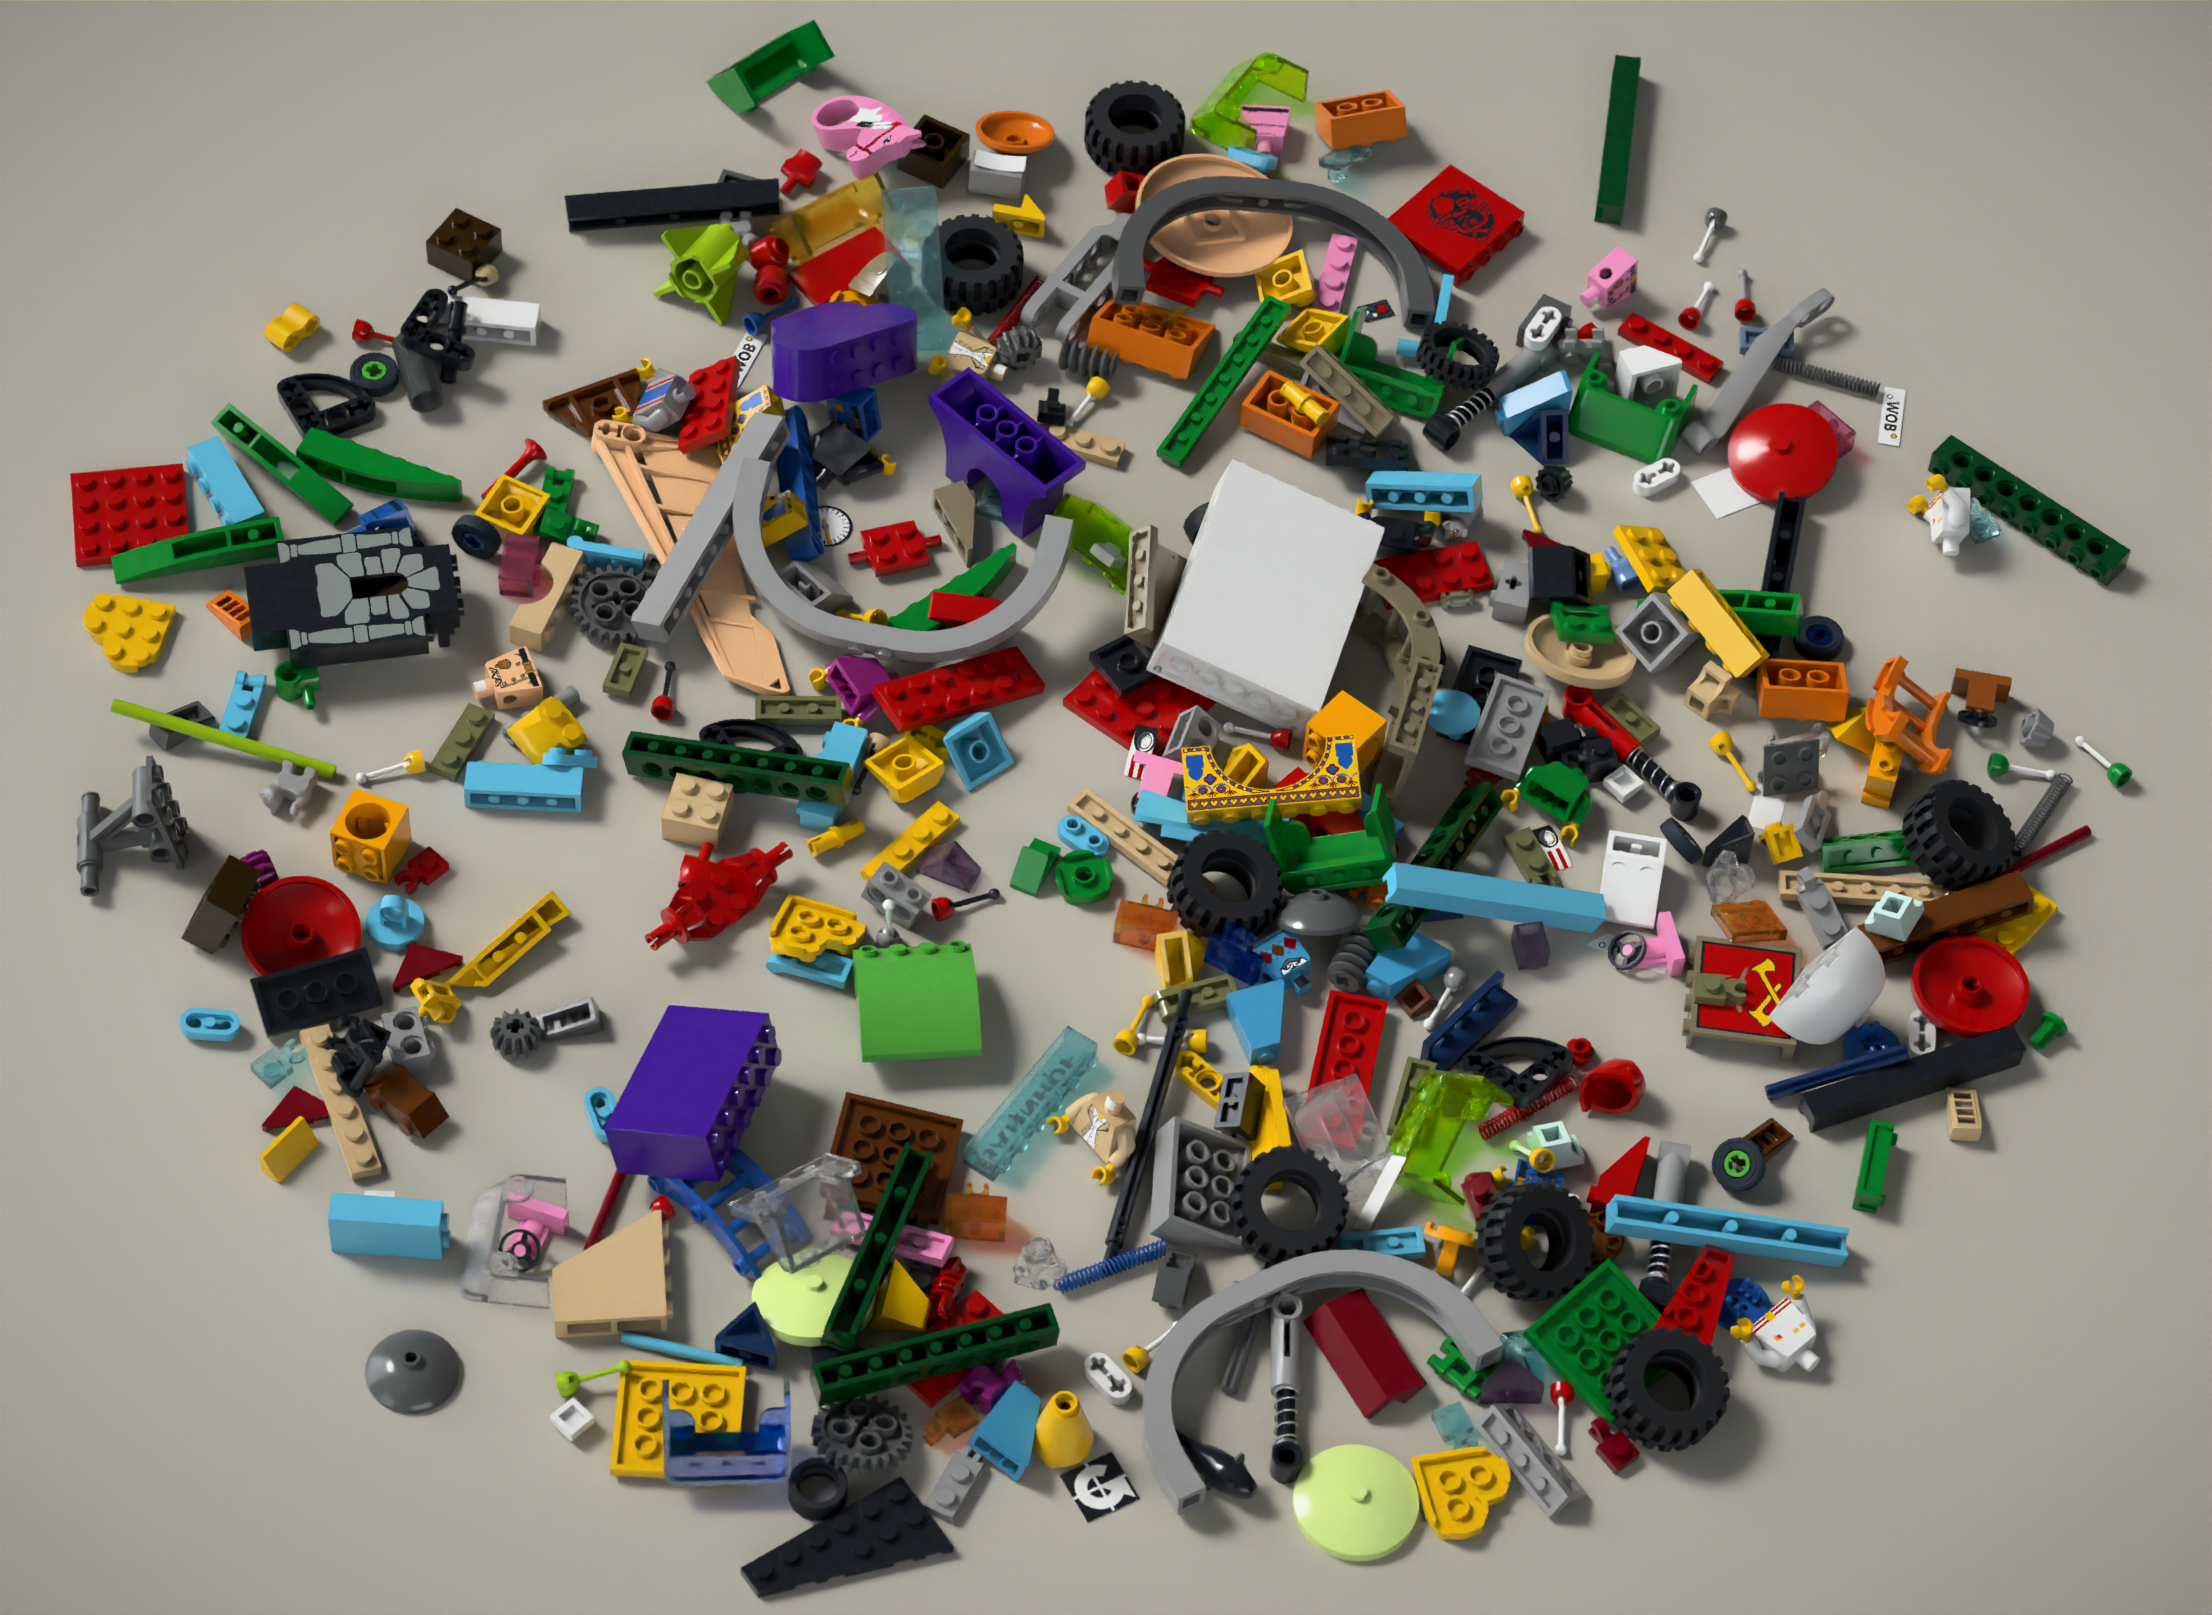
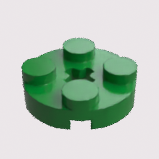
M1089 850L1072 851L1062 857V862L1059 865L1057 864L1055 868L1054 883L1057 891L1064 897L1065 902L1071 905L1077 903L1090 904L1108 897L1113 881V870L1107 859L1103 857L1102 860L1094 856L1095 852ZM1081 873H1084L1086 877H1091L1085 881L1078 879Z

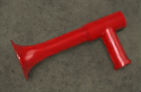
M525 439L526 449L504 475L515 478L532 461L536 459L545 461L547 459L545 451L534 440ZM497 480L481 495L483 500Z

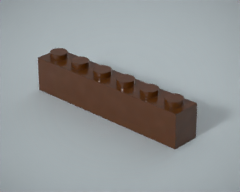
M2018 870L2012 873L2001 874L1997 878L1983 883H1975L1957 892H1949L1931 901H1923L1925 910L1906 941L1866 931L1864 923L1857 927L1874 944L1885 965L1922 952L1929 945L1940 939L1951 936H1968L2032 914L2034 895Z

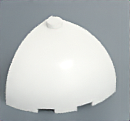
M1854 927L1804 968L1768 1017L1788 1035L1810 1044L1831 1043L1841 1037L1853 1025L1857 1028L1861 1026L1869 1017L1867 1011L1878 999L1885 984L1884 964L1874 944L1858 927Z

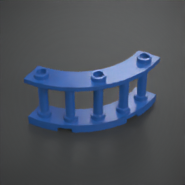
M739 1148L735 1149L728 1171L736 1176V1178L705 1201L692 1190L702 1181L688 1179L680 1181L677 1178L648 1176L647 1182L654 1192L667 1196L690 1211L695 1221L698 1223L702 1222L732 1258L734 1269L743 1277L760 1278L762 1275L755 1264L786 1240L805 1244L813 1238L793 1205L790 1204L786 1207L778 1197L776 1192L780 1190L779 1187ZM743 1187L749 1188L757 1196L759 1202L729 1225H726L714 1209ZM765 1212L771 1213L779 1224V1231L750 1253H747L735 1235Z

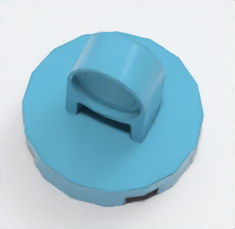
M398 895L384 896L382 900H379L370 907L366 915V933L368 937L370 936L374 940V944L378 948L384 950L402 951L406 949V945L414 941L417 943L425 931V919L420 906L414 901Z

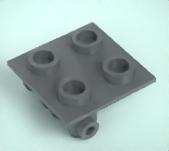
M1819 738L1764 746L1763 770L1758 772V781L1763 783V797L1818 789Z

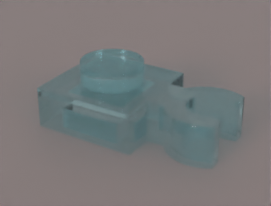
M1973 497L1970 500V537L1975 544L1999 537L2001 533L2000 526L1988 510L1982 512L1979 510V501Z
M294 1038L290 1039L284 1044L282 1051L278 1052L273 1047L250 1064L251 1071L266 1086L272 1089L294 1072L292 1064H299L306 1059V1050L302 1048L299 1052H291L297 1046L296 1040Z
M1460 1401L1432 1411L1431 1418L1444 1443L1453 1440V1450L1461 1449L1462 1445L1478 1447L1477 1439L1470 1434L1473 1432L1474 1426Z

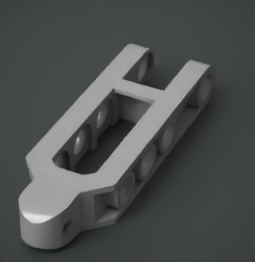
M1121 213L1112 224L1092 227L1029 299L1022 310L1020 321L1033 327L1041 317L1045 318L1053 307L1057 305L1068 312L1059 322L1054 337L1061 343H1064L1065 339L1069 337V344H1071L1092 320V317L1112 297V266L1114 259L1086 291L1073 286L1076 282V277L1084 268L1090 266V261L1099 251L1110 250L1115 243L1118 245L1123 228L1131 214Z

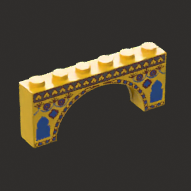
M767 384L735 402L730 436L717 441L719 446L717 453L722 464L726 461L733 445L739 439L746 423L749 422L754 412L783 416L786 419L782 398L774 394ZM790 490L776 495H767L762 526L764 548L809 524L804 502Z
M1355 734L1326 736L1324 755L1318 766L1299 782L1277 789H1257L1232 780L1216 764L1210 746L1181 748L1187 823L1207 825L1211 821L1234 823L1246 818H1252L1256 821L1265 820L1270 799H1276L1282 818H1293L1298 814L1308 813L1313 816H1321L1332 811L1347 814L1361 809V789Z

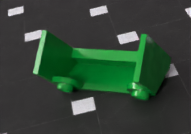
M812 20L776 37L714 75L706 82L711 91L737 113L743 111L747 115L758 108L761 98L801 74L804 78L818 71L817 65L832 59L835 55L815 20Z
M1362 306L1354 310L1340 361L1387 406L1422 418L1434 415L1438 411L1450 384L1444 386L1442 385V380L1438 382L1433 380V375L1428 376L1426 374L1424 377L1376 361L1375 358L1378 352L1376 341L1372 337L1361 333L1368 307ZM1458 338L1451 343L1447 358L1455 362L1459 361L1465 341L1464 338Z
M1597 348L1581 377L1568 415L1569 434L1649 465L1661 459L1670 458L1693 414L1698 385H1692L1684 402L1668 398L1660 401L1656 409L1641 405L1606 391L1608 378L1604 373L1598 371L1602 350Z
M1376 784L1371 811L1366 814L1364 819L1365 830L1312 838L1308 827L1302 822H1283L1276 799H1270L1263 828L1272 855L1275 857V864L1278 863L1282 871L1280 878L1283 879L1284 889L1287 892L1297 895L1309 892L1312 889L1332 891L1386 883L1383 882V876L1392 867V864L1396 862L1394 820L1382 784Z

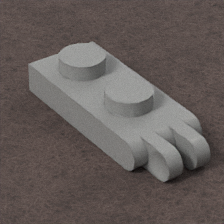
M969 1445L965 1446L962 1453L958 1451L954 1453L924 1504L929 1514L950 1524L955 1520L985 1467V1463L981 1462L983 1459L981 1454L976 1452L973 1458L970 1457L973 1448Z

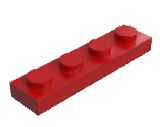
M1634 312L1618 328V336L1638 347L1646 345L1680 358L1682 361V371L1708 385L1723 368L1724 361Z

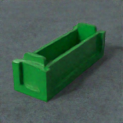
M1871 1119L1866 1135L1852 1209L1876 1214L1877 1206H1884L1886 1195L1881 1194L1890 1146L1896 1145L1898 1134L1893 1133L1895 1124Z

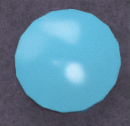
M1444 690L1435 693L1426 725L1432 727L1437 732L1448 735L1453 740H1460L1466 733L1477 727L1480 719V708L1476 700L1461 691Z

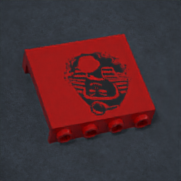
M1451 164L1387 218L1409 239L1416 250L1455 274L1453 286L1456 288L1464 281H1469L1475 271L1481 266H1486L1493 255L1497 252H1502L1510 240L1514 237H1519L1525 227L1523 224L1524 211Z

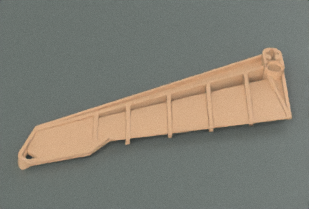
M599 420L593 428L591 450L601 457L662 567L672 547L675 546L663 518L669 519L678 541L684 527L693 516L697 505L702 501L709 485L712 484L720 470L717 447L706 445L683 455L678 449L679 438L645 431L641 426L635 424ZM643 457L646 465L639 464L637 460ZM646 480L654 482L662 504L655 502ZM733 533L687 613L723 678L761 695L789 696L790 687L774 635L751 615L749 603L755 604V596H750L746 593L741 569L743 564L738 554ZM698 596L701 597L702 602H703V604H704V607H705V609H706V612H705V610H704V608H703V605H702V603H701V601H700V599H699ZM779 681L781 689H777L771 686H773L775 683Z

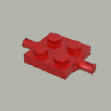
M1165 256L1157 262L1143 258L1144 270L1151 272V276L1146 282V291L1195 308L1201 297L1207 293L1222 298L1224 295L1225 287L1211 283L1214 276L1203 275L1185 269Z
M911 520L860 531L863 551L848 553L847 556L850 565L866 561L872 567L875 577L929 566V556L926 549L942 546V539L940 534L924 538L919 533L915 521Z

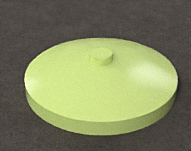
M808 1252L785 1257L767 1267L761 1273L762 1276L754 1283L752 1303L756 1301L769 1334L778 1340L793 1345L826 1346L821 1344L825 1325L853 1261L835 1254ZM876 1295L860 1331L867 1326L874 1315Z
M1347 1444L1324 1450L1304 1466L1295 1483L1293 1512L1297 1525L1303 1535L1322 1552L1347 1561H1370L1391 1554L1410 1537L1417 1522L1419 1494L1413 1477L1395 1457L1371 1446Z

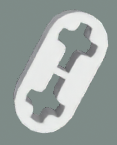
M1546 306L1537 312L1525 330L1524 344L1527 348L1533 351H1540L1547 347L1560 327L1561 313L1558 309ZM1538 333H1540V334H1541V337H1537V338L1535 339V337L1538 335Z
M1664 458L1635 473L1633 480L1634 492L1640 496L1648 497L1674 485L1679 479V463L1673 459Z
M1919 1009L1911 1013L1907 1025V1050L1909 1058L1934 1051L1936 1046V1025L1930 1022ZM1918 1021L1923 1022L1925 1026L1924 1031H1920V1024ZM1919 1041L1923 1042L1924 1052L1919 1051V1047H1917Z
M1101 1352L1090 1354L1084 1362L1085 1378L1110 1404L1123 1405L1127 1403L1132 1393V1382L1127 1375L1106 1354ZM1093 1365L1096 1367L1104 1366L1103 1373L1099 1369L1093 1371ZM1113 1385H1114L1116 1388H1121V1387H1123V1393H1121V1392L1118 1391V1390L1115 1391V1392H1112V1387H1113Z

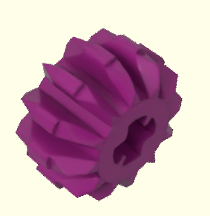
M265 850L250 852L240 859L261 871L256 881L261 886L256 895L267 885L279 880L270 856Z

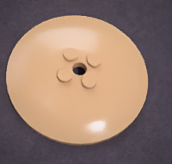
M1213 154L1182 155L1162 162L1145 176L1137 193L1135 210L1149 197L1162 189L1190 179L1211 176L1269 178L1253 167L1232 158ZM1238 210L1203 211L1181 217L1169 223L1158 231L1149 242L1167 259L1190 271L1214 277H1242L1267 269L1275 259L1280 258L1285 253L1292 236L1293 218L1292 215ZM1207 221H1211L1213 224H1215V225H1217V226H1211V225L1207 224L1206 222H1207Z

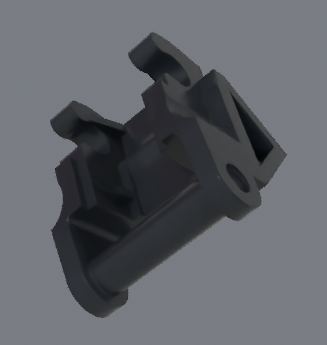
M344 1015L338 1020L337 1026L350 1029L344 1038H328L323 1048L337 1051L334 1052L330 1062L336 1070V1080L348 1096L358 1098L362 1094V1086L373 1068L381 1063L383 1059L382 1053L392 1032L367 1019L360 1020L358 1016Z

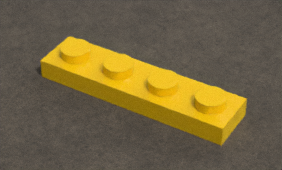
M937 801L861 870V877L868 882L884 861L904 874L960 823V816L940 801Z

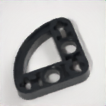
M323 373L300 374L285 378L277 385L278 399L302 439L310 430L308 422H311L313 428L327 431L336 436L370 423L376 417V406L372 397L359 385L339 376ZM287 390H290L292 393L294 392V399H292L291 394ZM306 391L333 392L350 400L318 412ZM298 407L308 408V411L303 414L294 412ZM335 416H342L345 418V420L341 423H334L331 421V419Z
M751 719L722 720L706 725L699 733V741L714 743L712 739H717L718 744L734 746L729 737H752L776 746V748L769 751L803 756L801 746L789 734L776 726ZM733 790V793H735V794L747 793V792H742V791H735V790Z
M1507 1037L1489 1041L1470 1050L1462 1058V1072L1467 1079L1517 1108L1531 1105L1573 1070L1572 1051L1558 1043L1535 1037ZM1518 1055L1540 1057L1520 1074L1495 1060ZM1537 1074H1544L1547 1076V1078L1544 1080H1536L1533 1078V1076ZM1496 1076L1505 1078L1502 1082H1493L1490 1079Z

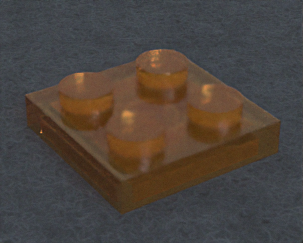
M1752 900L1740 903L1726 901L1722 904H1712L1710 915L1731 943L1786 940L1788 930L1766 901Z

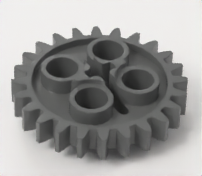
M608 565L606 572H603L599 567H596V575L589 571L586 572V580L583 578L578 579V586L573 587L570 597V615H574L573 623L580 624V633L588 630L589 640L597 636L598 644H601L606 639L609 641L610 647L614 645L615 641H619L620 644V642L625 643V640H629L630 643L635 645L638 635L630 620L633 612L643 600L645 592L652 585V580L643 581L644 573H640L637 576L633 575L634 568L632 567L628 572H623L622 565H619L617 571H613L611 565Z
M864 1395L860 1396L859 1399L852 1398L837 1402L836 1404L826 1405L825 1408L819 1407L818 1415L813 1417L811 1437H813L812 1446L818 1447V1455L825 1454L826 1463L835 1460L836 1469L845 1465L847 1466V1473L856 1468L860 1475L864 1474L865 1469H869L873 1475H876L877 1468L880 1467L883 1471L888 1472L889 1464L898 1467L899 1460H906L907 1453L911 1452L914 1431L911 1430L912 1422L907 1421V1413L899 1414L900 1406L888 1407V1399L880 1403L877 1402V1395H874L871 1400L866 1399Z

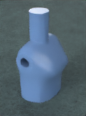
M1615 547L1607 548L1605 554L1611 562L1609 564L1611 570L1610 580L1615 584L1620 593H1627L1641 587L1643 584L1628 558H1621Z

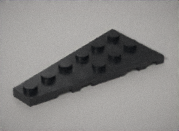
M902 1476L741 1567V1575L759 1598L794 1590L796 1586L816 1582V1584L828 1582V1578L841 1575L849 1577L893 1567L894 1563L913 1559L918 1561L926 1559V1556L940 1552H942V1555L953 1553L954 1546Z

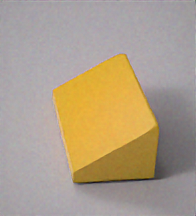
M302 1116L297 1117L260 1154L262 1173L276 1183L282 1182L318 1145L317 1138Z

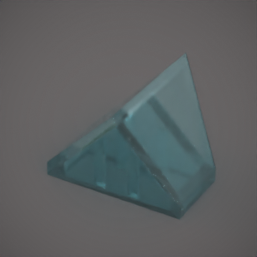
M1527 1329L1502 1333L1499 1337L1504 1344L1502 1356L1509 1361L1506 1370L1541 1398L1545 1359L1522 1335Z

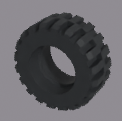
M1126 80L1123 84H1119V82L1111 84L1109 89L1105 87L1098 92V95L1091 99L1085 117V149L1096 165L1101 164V168L1108 173L1111 171L1116 175L1122 170L1146 176L1157 165L1182 154L1185 134V112L1180 102L1176 98L1174 99V95L1168 90L1163 91L1161 86L1157 84L1149 85L1147 81L1140 80V83H1135L1133 80ZM1126 125H1139L1152 131L1145 134H1129L1117 128Z
M963 214L957 215L956 219L953 220L951 218L944 220L941 226L939 224L931 230V233L926 236L924 246L922 247L921 282L924 284L925 292L931 296V299L936 304H942L943 308L950 312L952 310L958 311L964 307L973 313V316H980L983 312H987V314L993 313L998 307L1002 309L1009 304V300L1012 301L1017 296L1018 290L1022 286L1024 253L1021 241L1017 239L1018 236L1012 229L1008 230L1006 224L1001 221L995 222V219L989 216L983 218L979 217V214H971L970 217H965ZM966 259H976L984 261L991 266L986 269L972 271L961 269L955 266L954 263Z
M1944 780L1943 782L1936 783L1908 808L1903 818L1902 836H1905L1904 845L1910 851V859L1913 863L1916 862L1919 866L1918 870L1923 875L1931 878L1930 881L1933 884L1942 885L1943 889L1949 892H1957L1975 883H1983L1998 877L2010 866L2015 855V832L2010 828L2012 823L2009 817L2004 815V809L2000 804L1997 805L1993 801V796L1982 792L1981 787L1975 784L1969 785L1967 781ZM1955 832L1962 838L1963 841L1959 839Z
M1216 829L1208 831L1207 835L1201 833L1195 836L1191 842H1188L1183 847L1170 871L1171 873L1166 885L1169 889L1167 900L1170 904H1173L1171 907L1173 915L1176 918H1181L1180 924L1186 930L1190 928L1194 931L1193 935L1197 938L1205 937L1209 943L1213 944L1222 941L1223 945H1234L1236 940L1242 944L1248 942L1251 937H1257L1270 922L1282 899L1281 892L1284 889V881L1280 878L1282 871L1278 863H1273L1275 857L1270 851L1266 852L1263 849L1264 845L1258 840L1254 842L1249 839L1250 835L1241 833V835L1234 834L1235 830L1225 829L1223 833H1220ZM1222 872L1234 877L1244 887L1248 900L1240 903H1230L1218 899L1206 888L1202 874Z
M1289 1145L1287 1150H1283L1281 1146L1272 1148L1269 1153L1263 1151L1252 1162L1247 1164L1233 1185L1234 1188L1229 1197L1231 1208L1228 1211L1229 1220L1234 1221L1235 1224L1232 1231L1235 1237H1242L1243 1242L1241 1246L1246 1251L1251 1248L1256 1252L1254 1258L1262 1262L1264 1258L1271 1260L1270 1264L1277 1265L1302 1255L1328 1251L1345 1228L1347 1222L1346 1214L1349 1212V1201L1345 1200L1348 1194L1346 1184H1340L1339 1179L1342 1175L1338 1169L1331 1171L1328 1167L1330 1161L1323 1156L1319 1160L1314 1157L1316 1151L1307 1148L1305 1152H1300L1299 1146ZM1275 1182H1291L1302 1187L1310 1195L1315 1205L1316 1216L1312 1225L1304 1231L1290 1232L1282 1230L1271 1223L1266 1217L1261 1203L1263 1192L1269 1185Z
M1533 1182L1503 1189L1501 1193L1492 1196L1488 1202L1490 1205L1484 1206L1481 1210L1480 1217H1482V1220L1477 1221L1475 1232H1478V1239H1474V1249L1478 1248L1479 1256L1476 1258L1479 1266H1483L1485 1269L1483 1275L1487 1281H1494L1493 1287L1500 1293H1506L1508 1298L1514 1300L1522 1299L1524 1302L1560 1297L1563 1294H1568L1575 1288V1285L1581 1283L1586 1276L1584 1271L1590 1270L1593 1261L1589 1259L1590 1254L1595 1251V1243H1592L1591 1235H1594L1593 1226L1588 1224L1587 1219L1590 1217L1586 1209L1582 1210L1579 1207L1582 1204L1575 1195L1569 1196L1570 1192L1562 1186L1556 1187L1554 1183ZM1529 1214L1541 1222L1548 1236V1255L1540 1269L1535 1268L1526 1259L1521 1247V1228Z
M1666 1326L1656 1327L1653 1332L1648 1329L1641 1332L1636 1338H1633L1611 1363L1612 1367L1607 1371L1605 1378L1608 1385L1604 1388L1605 1398L1611 1400L1607 1408L1610 1415H1616L1617 1420L1615 1424L1620 1430L1625 1428L1629 1432L1627 1437L1635 1442L1639 1439L1643 1442V1447L1651 1450L1658 1446L1660 1452H1670L1673 1448L1676 1451L1685 1450L1690 1445H1695L1701 1441L1724 1415L1727 1409L1726 1402L1730 1399V1389L1725 1387L1729 1382L1728 1372H1722L1721 1367L1724 1365L1719 1355L1717 1357L1713 1355L1711 1351L1714 1348L1708 1342L1704 1345L1699 1341L1700 1336L1693 1332L1686 1335L1684 1334V1329L1673 1327L1671 1331H1668ZM1659 1367L1676 1374L1688 1389L1690 1396L1689 1410L1673 1411L1659 1405L1646 1389L1644 1382L1645 1369Z

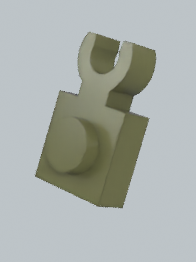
M1696 972L1694 979V1003L1724 1006L1725 1000L1729 999L1735 1004H1743L1746 1000V993H1738L1735 990H1745L1746 981L1735 979L1731 982H1726V975Z

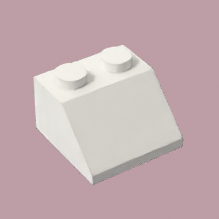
M1646 345L1627 348L1619 352L1613 388L1617 396L1644 406L1668 398L1673 399L1676 396L1682 361L1678 357Z

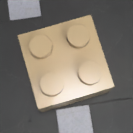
M677 773L661 817L662 839L702 847L704 842H710L714 845V850H718L733 808V784Z

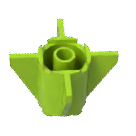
M728 223L665 231L660 237L675 259L670 264L671 272L668 274L669 279L653 292L654 296L659 297L675 290L684 299L687 296L695 299L693 303H705L719 325L724 324L729 317L738 270L744 265L745 260L749 256V252L742 240Z

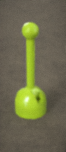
M623 1360L617 1366L580 1377L571 1371L556 1373L555 1379L560 1396L564 1398L577 1392L582 1382L619 1371L627 1373L631 1370V1363Z

